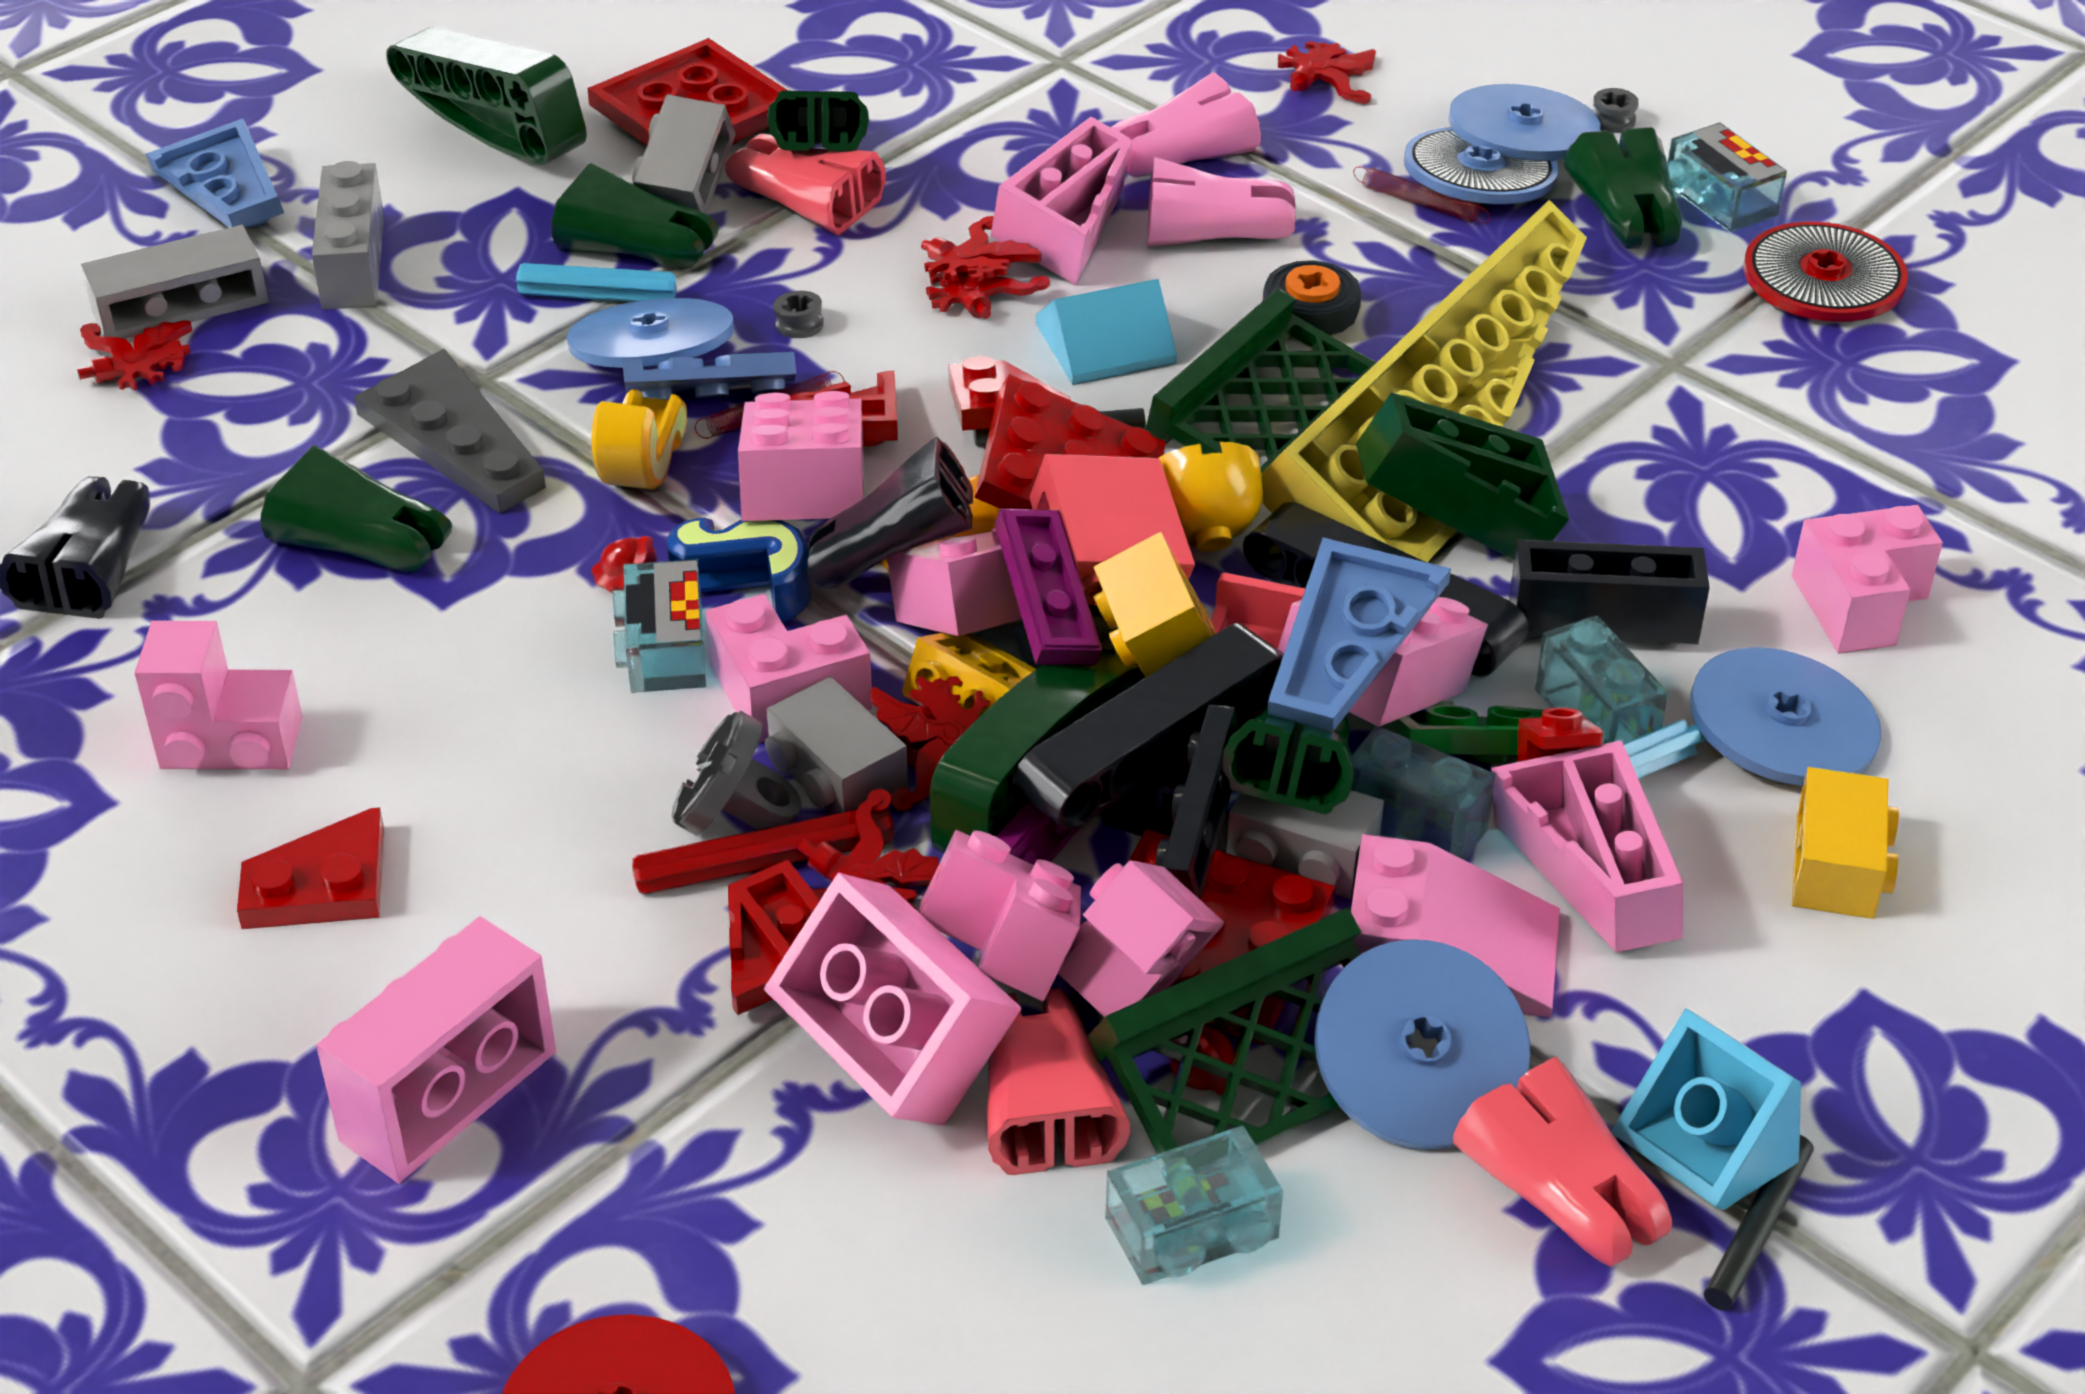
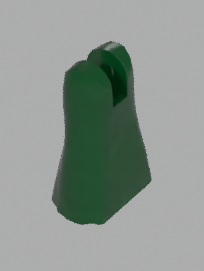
M782 90L769 105L767 122L770 134L775 138L777 145L782 150L808 151L809 148L815 147L816 144H822V147L827 148L828 151H854L866 136L869 114L867 106L861 102L858 94L853 91Z
M1651 127L1627 129L1625 132H1621L1619 144L1614 133H1610L1608 130L1581 133L1576 141L1569 146L1564 161L1565 170L1578 188L1601 213L1618 241L1626 249H1637L1642 245L1644 233H1650L1658 247L1675 244L1680 236L1682 216L1673 193L1663 144L1657 136L1655 129Z
M592 163L586 166L556 201L551 222L553 242L559 250L628 254L658 264L684 269L692 268L703 257L704 251L708 250L713 244L719 231L718 223L711 216L699 210L658 197Z
M312 445L267 491L260 516L261 529L264 536L273 544L345 553L403 572H417L430 559L431 550L439 549L452 533L451 521L438 509L395 491L357 467L333 456L316 445Z
M1267 704L1257 718L1248 720L1230 736L1223 750L1222 771L1229 780V787L1234 792L1321 814L1331 813L1335 806L1346 801L1353 784V762L1348 742V719L1345 715L1332 732L1308 724L1305 725L1296 721L1268 715Z

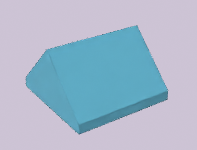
M1159 279L1054 299L1036 314V325L1072 385L1176 364L1177 353Z
M1685 1008L1611 1130V1133L1713 1206L1724 1210L1799 1163L1801 1082L1698 1014Z

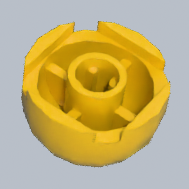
M1220 442L1222 453L1203 455L1201 444L1177 449L1159 457L1188 544L1190 546H1197L1199 551L1214 552L1227 548L1232 544V539L1242 534L1258 517L1263 502L1262 473L1258 453L1249 446L1234 442Z

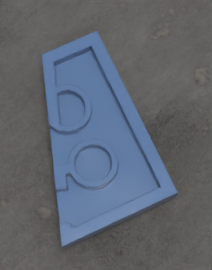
M1322 538L1268 700V715L1333 732L1449 584L1451 568Z

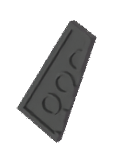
M445 349L391 377L381 380L373 387L354 396L358 416L500 514L546 488L543 468Z

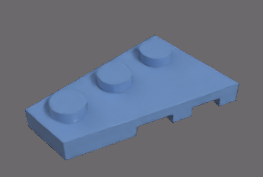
M244 119L146 153L149 164L155 173L229 228L242 224L244 228L257 227L265 224L273 217L284 214L280 200Z
M794 352L729 354L716 357L715 365L705 366L703 359L693 358V356L671 357L667 361L659 362L658 369L643 370L642 358L622 359L626 394L631 389L640 390L643 397L669 400L672 392L695 390L696 399L721 398L729 396L728 387L751 385L752 394L773 393L785 388V382L795 381L796 378Z

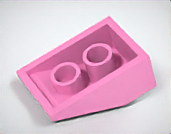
M1362 834L1351 913L1361 930V933L1354 939L1361 954L1374 947L1400 940H1430L1454 946L1473 955L1489 966L1509 987L1518 1001L1523 1014L1551 1018L1560 908L1431 843Z

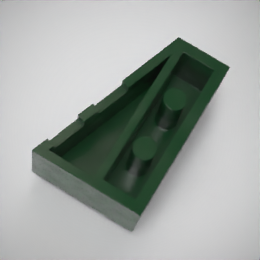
M1391 392L1356 442L1367 484L1514 560L1517 540L1553 541L1570 520L1544 442L1540 438Z

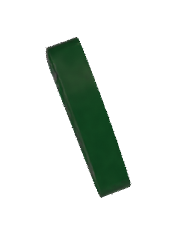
M429 27L390 45L387 49L386 58L390 71L405 89L442 119L496 150L524 161L544 165L586 142V125L572 75L566 64L554 54L436 27Z
M1102 648L1097 665H1042L1000 697L958 738L937 764L930 785L932 847L945 853L955 830L969 836L972 835L973 831H982L996 837L1027 802L1014 791L1012 785L1014 773L1024 756L1037 745L1143 680L1145 676L1138 664L1135 663L1126 668L1117 653Z

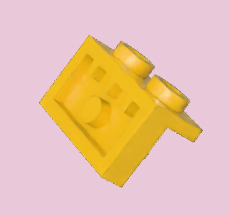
M938 633L917 638L902 693L910 699L909 692L911 690H920L915 681L920 676L931 682L938 678L946 681L949 676H958L963 685L961 687L952 686L951 692L960 695L961 699L958 703L962 708L971 709L974 706L973 694L979 690L983 691L982 698L984 700H990L991 703L980 711L979 718L1000 697L1036 669L971 633L962 636Z

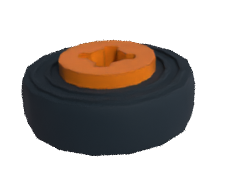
M1295 261L1282 265L1269 274L1263 288V300L1277 288L1296 298L1292 314L1330 336L1343 332L1353 325L1361 306V291L1358 280L1348 270L1322 261Z

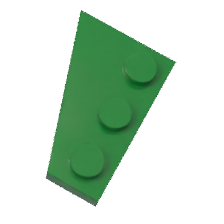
M1442 700L1437 704L1429 706L1426 711H1417L1379 728L1404 750L1406 739L1447 756L1448 754H1470L1472 759L1480 762L1505 763L1509 761L1510 755H1518L1519 719L1542 717L1543 709L1496 705L1487 709V717L1478 716V713L1470 708L1455 706L1453 701Z

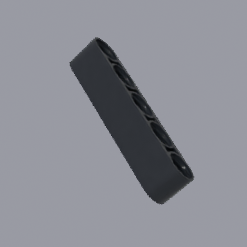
M1294 502L1283 503L1251 531L1243 541L1244 555L1255 571L1277 583L1305 589L1322 538L1423 561ZM1450 574V582L1439 597L1453 599L1464 604L1470 610L1469 616L1488 624L1471 675L1477 677L1488 676L1526 639L1529 632L1528 622L1524 613L1511 601Z
M1235 623L1227 626L1034 747L1017 766L1012 782L1014 791L1064 830H1073L1082 826L1185 759L1188 753L1190 736L1193 731H1201L1208 705L1235 707L1238 723L1266 706L1284 653L1242 624Z

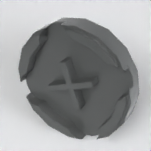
M741 710L739 713L728 714L721 721L697 755L699 759L696 762V765H698L696 770L700 772L695 782L687 779L686 783L683 782L678 791L672 809V822L697 836L706 830L721 810L758 830L788 824L794 820L802 808L801 799L796 789L784 777L752 759L762 733V722Z

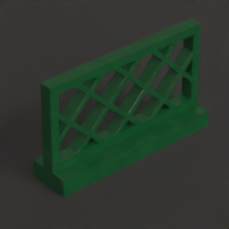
M1277 288L1153 395L1145 430L1154 437L1166 441L1165 445L1172 439L1184 446L1201 444L1203 455L1222 453L1220 442H1234L1249 446L1253 450H1265L1268 460L1260 467L1262 473L1376 362L1292 314L1296 298ZM1292 336L1311 347L1312 351H1287L1285 342ZM1279 367L1282 378H1257L1255 368ZM1292 367H1317L1320 378H1295ZM1331 368H1347L1359 376L1357 378H1333ZM1226 394H1249L1252 405H1226L1224 396ZM1262 394L1288 395L1291 406L1265 405ZM1301 395H1326L1328 405L1304 406ZM1194 422H1218L1221 434H1204L1191 425ZM1231 422H1257L1260 434H1234ZM1270 422H1296L1298 433L1273 434Z
M1348 907L1105 1016L1087 1036L1099 1061L1109 1059L1173 1186L1340 1107L1329 1090L1327 1095L1318 1099L1290 1087L1299 1056L1318 1063L1315 1046L1303 1041L1311 1012L1318 1013L1323 998L1316 996L1322 973L1340 964L1344 968L1353 959L1361 955L1354 942V939L1361 933V930ZM1307 980L1305 991L1292 987ZM1273 995L1300 1006L1292 1037L1257 1024L1264 999ZM1248 1007L1245 1019L1233 1014ZM1215 1023L1241 1034L1232 1065L1196 1052L1203 1027ZM1188 1034L1185 1047L1172 1042ZM1252 1038L1287 1051L1279 1083L1243 1070ZM1154 1051L1180 1061L1171 1094L1147 1085L1133 1059ZM1191 1066L1227 1079L1218 1112L1182 1098ZM1239 1084L1274 1097L1266 1124L1256 1127L1230 1117ZM1286 1102L1300 1107L1283 1115ZM1157 1105L1166 1108L1164 1117L1161 1115ZM1177 1113L1214 1126L1207 1152L1188 1161H1185L1171 1134ZM1225 1131L1239 1136L1222 1144Z

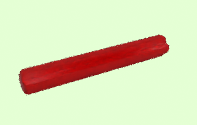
M857 809L638 854L632 858V873L635 886L639 893L649 894L764 870L785 860H789L791 864L807 861L810 857L798 850V846L804 838L816 846L825 841L842 853L849 852L860 841L854 821ZM889 809L881 814L873 812L871 814L873 821L882 832L884 844L890 843L894 839V823Z

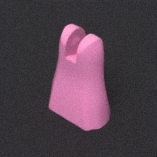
M1212 72L1159 107L1122 120L1110 127L1133 140L1127 167V173L1132 177L1151 174L1154 157L1182 164L1254 152L1261 143L1260 124L1254 105L1239 92L1231 94V88L1228 86V83L1215 72Z
M1154 157L1148 204L1147 247L1186 244L1220 238H1287L1294 233L1296 224L1294 190L1289 184L1281 181L1223 177Z

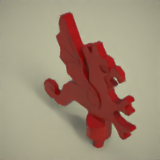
M1309 41L1305 44V49H1309L1308 53H1302L1298 51V46L1292 45L1291 49H1287L1286 56L1278 54V68L1293 67L1296 69L1290 77L1291 90L1305 91L1316 79L1332 84L1337 94L1346 100H1352L1360 104H1367L1371 101L1370 93L1364 90L1354 91L1350 88V79L1348 77L1351 75L1362 76L1364 71L1373 69L1376 50L1370 49L1359 53L1346 54V49L1340 48L1339 43L1327 44L1322 42L1318 44L1317 42Z
M986 216L980 219V221L974 222L968 228L970 239L959 246L940 237H935L931 241L925 239L921 243V248L927 251L928 257L936 261L924 263L925 272H929V276L933 277L936 273L946 270L942 273L943 280L951 279L952 282L958 281L959 272H968L969 281L973 282L982 281L984 278L990 279L995 275H1007L1010 263H1040L1042 257L1041 252L1038 249L1030 248L1029 243H1017L1013 240L989 243L988 234L984 230H992L994 216Z
M942 270L929 278L931 285L940 282L943 288L926 287V295H928L929 300H932V308H940V312L948 311L952 304L961 303L973 317L987 319L991 315V301L988 296L998 293L1018 296L1030 295L1036 291L1047 289L1050 286V280L1046 276H1037L1030 279V282L1023 283L1012 278L995 275L990 279L984 278L982 281L973 282L969 281L967 272H959L958 281L952 282L951 279L943 280L942 273L946 270Z
M182 320L175 323L163 321L155 327L144 328L142 334L135 335L134 349L126 339L100 336L101 327L96 323L83 325L80 328V333L84 339V344L89 349L110 353L112 357L104 356L90 359L91 366L77 369L79 380L94 377L96 383L114 380L117 376H123L118 380L120 390L129 387L132 390H137V382L134 380L137 377L145 378L150 385H153L156 381L163 382V372L153 370H165L167 366H172L173 372L180 371L184 367V357L191 353L188 344L181 346V342L177 340L192 331L190 320Z
M922 676L915 680L920 690H911L909 697L928 709L933 719L926 718L920 707L900 702L876 687L869 691L870 701L877 708L876 718L883 725L887 726L896 737L904 738L909 744L930 741L916 754L914 764L916 776L915 790L911 792L906 787L896 789L890 795L892 797L890 805L896 811H907L912 808L914 803L922 802L930 794L931 780L939 760L978 719L980 711L991 703L990 700L982 698L983 691L979 690L973 694L974 706L971 709L962 708L958 703L961 699L960 695L951 692L952 686L961 687L963 685L958 676H949L946 681L938 678L931 682Z
M881 788L872 790L867 795V800L861 803L856 811L854 821L860 841L848 855L843 854L825 841H822L818 846L806 838L800 842L798 850L810 857L808 867L830 880L831 883L837 873L882 884L892 882L900 887L892 888L916 910L917 907L911 903L916 901L917 892L914 889L903 888L929 886L939 865L937 857L922 856L915 848L904 853L894 849L881 857L884 849L881 830L873 821L871 814L873 812L881 814L887 811L892 802L889 792ZM828 888L812 889V891L821 900Z

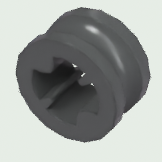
M1606 88L1598 91L1593 98V106L1595 107L1593 112L1600 121V130H1608L1610 133H1621L1627 129H1632L1636 123L1635 112L1639 104L1637 96L1621 88Z
M792 291L779 296L774 301L773 311L777 317L775 327L782 335L790 338H807L816 335L823 329L824 317L820 313L822 311V300L819 295L809 291Z

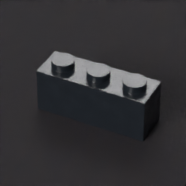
M1517 540L1509 601L1517 605L1524 613L1528 622L1529 632L1527 637L1540 639H1589L1604 641L1605 638L1607 641H1614L1616 636L1619 641L1699 644L1710 589L1704 548Z

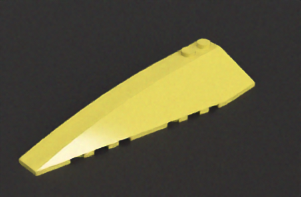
M1548 200L1262 472V504L1271 513L1283 503L1294 502L1428 562L1457 530L1367 484L1356 442L1391 392L1503 427L1504 423L1513 413L1535 361L1532 358L1534 352L1545 338L1548 330L1545 326L1550 315L1559 305L1562 298L1560 295L1562 286L1570 278L1587 237Z

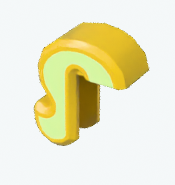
M631 389L626 394L622 404L601 401L597 404L591 434L592 455L597 475L603 483L646 490H655L662 484L670 466L672 452L681 446L686 430L687 408L683 399L679 395L671 394L669 400L643 397L640 390Z

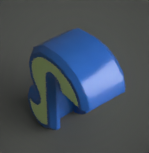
M705 517L695 518L682 522L673 528L667 536L669 562L697 561L698 593L770 586L772 605L782 623L794 619L808 606L811 598V578L808 574L809 546L801 531L783 520H739L723 530L715 531L713 520Z

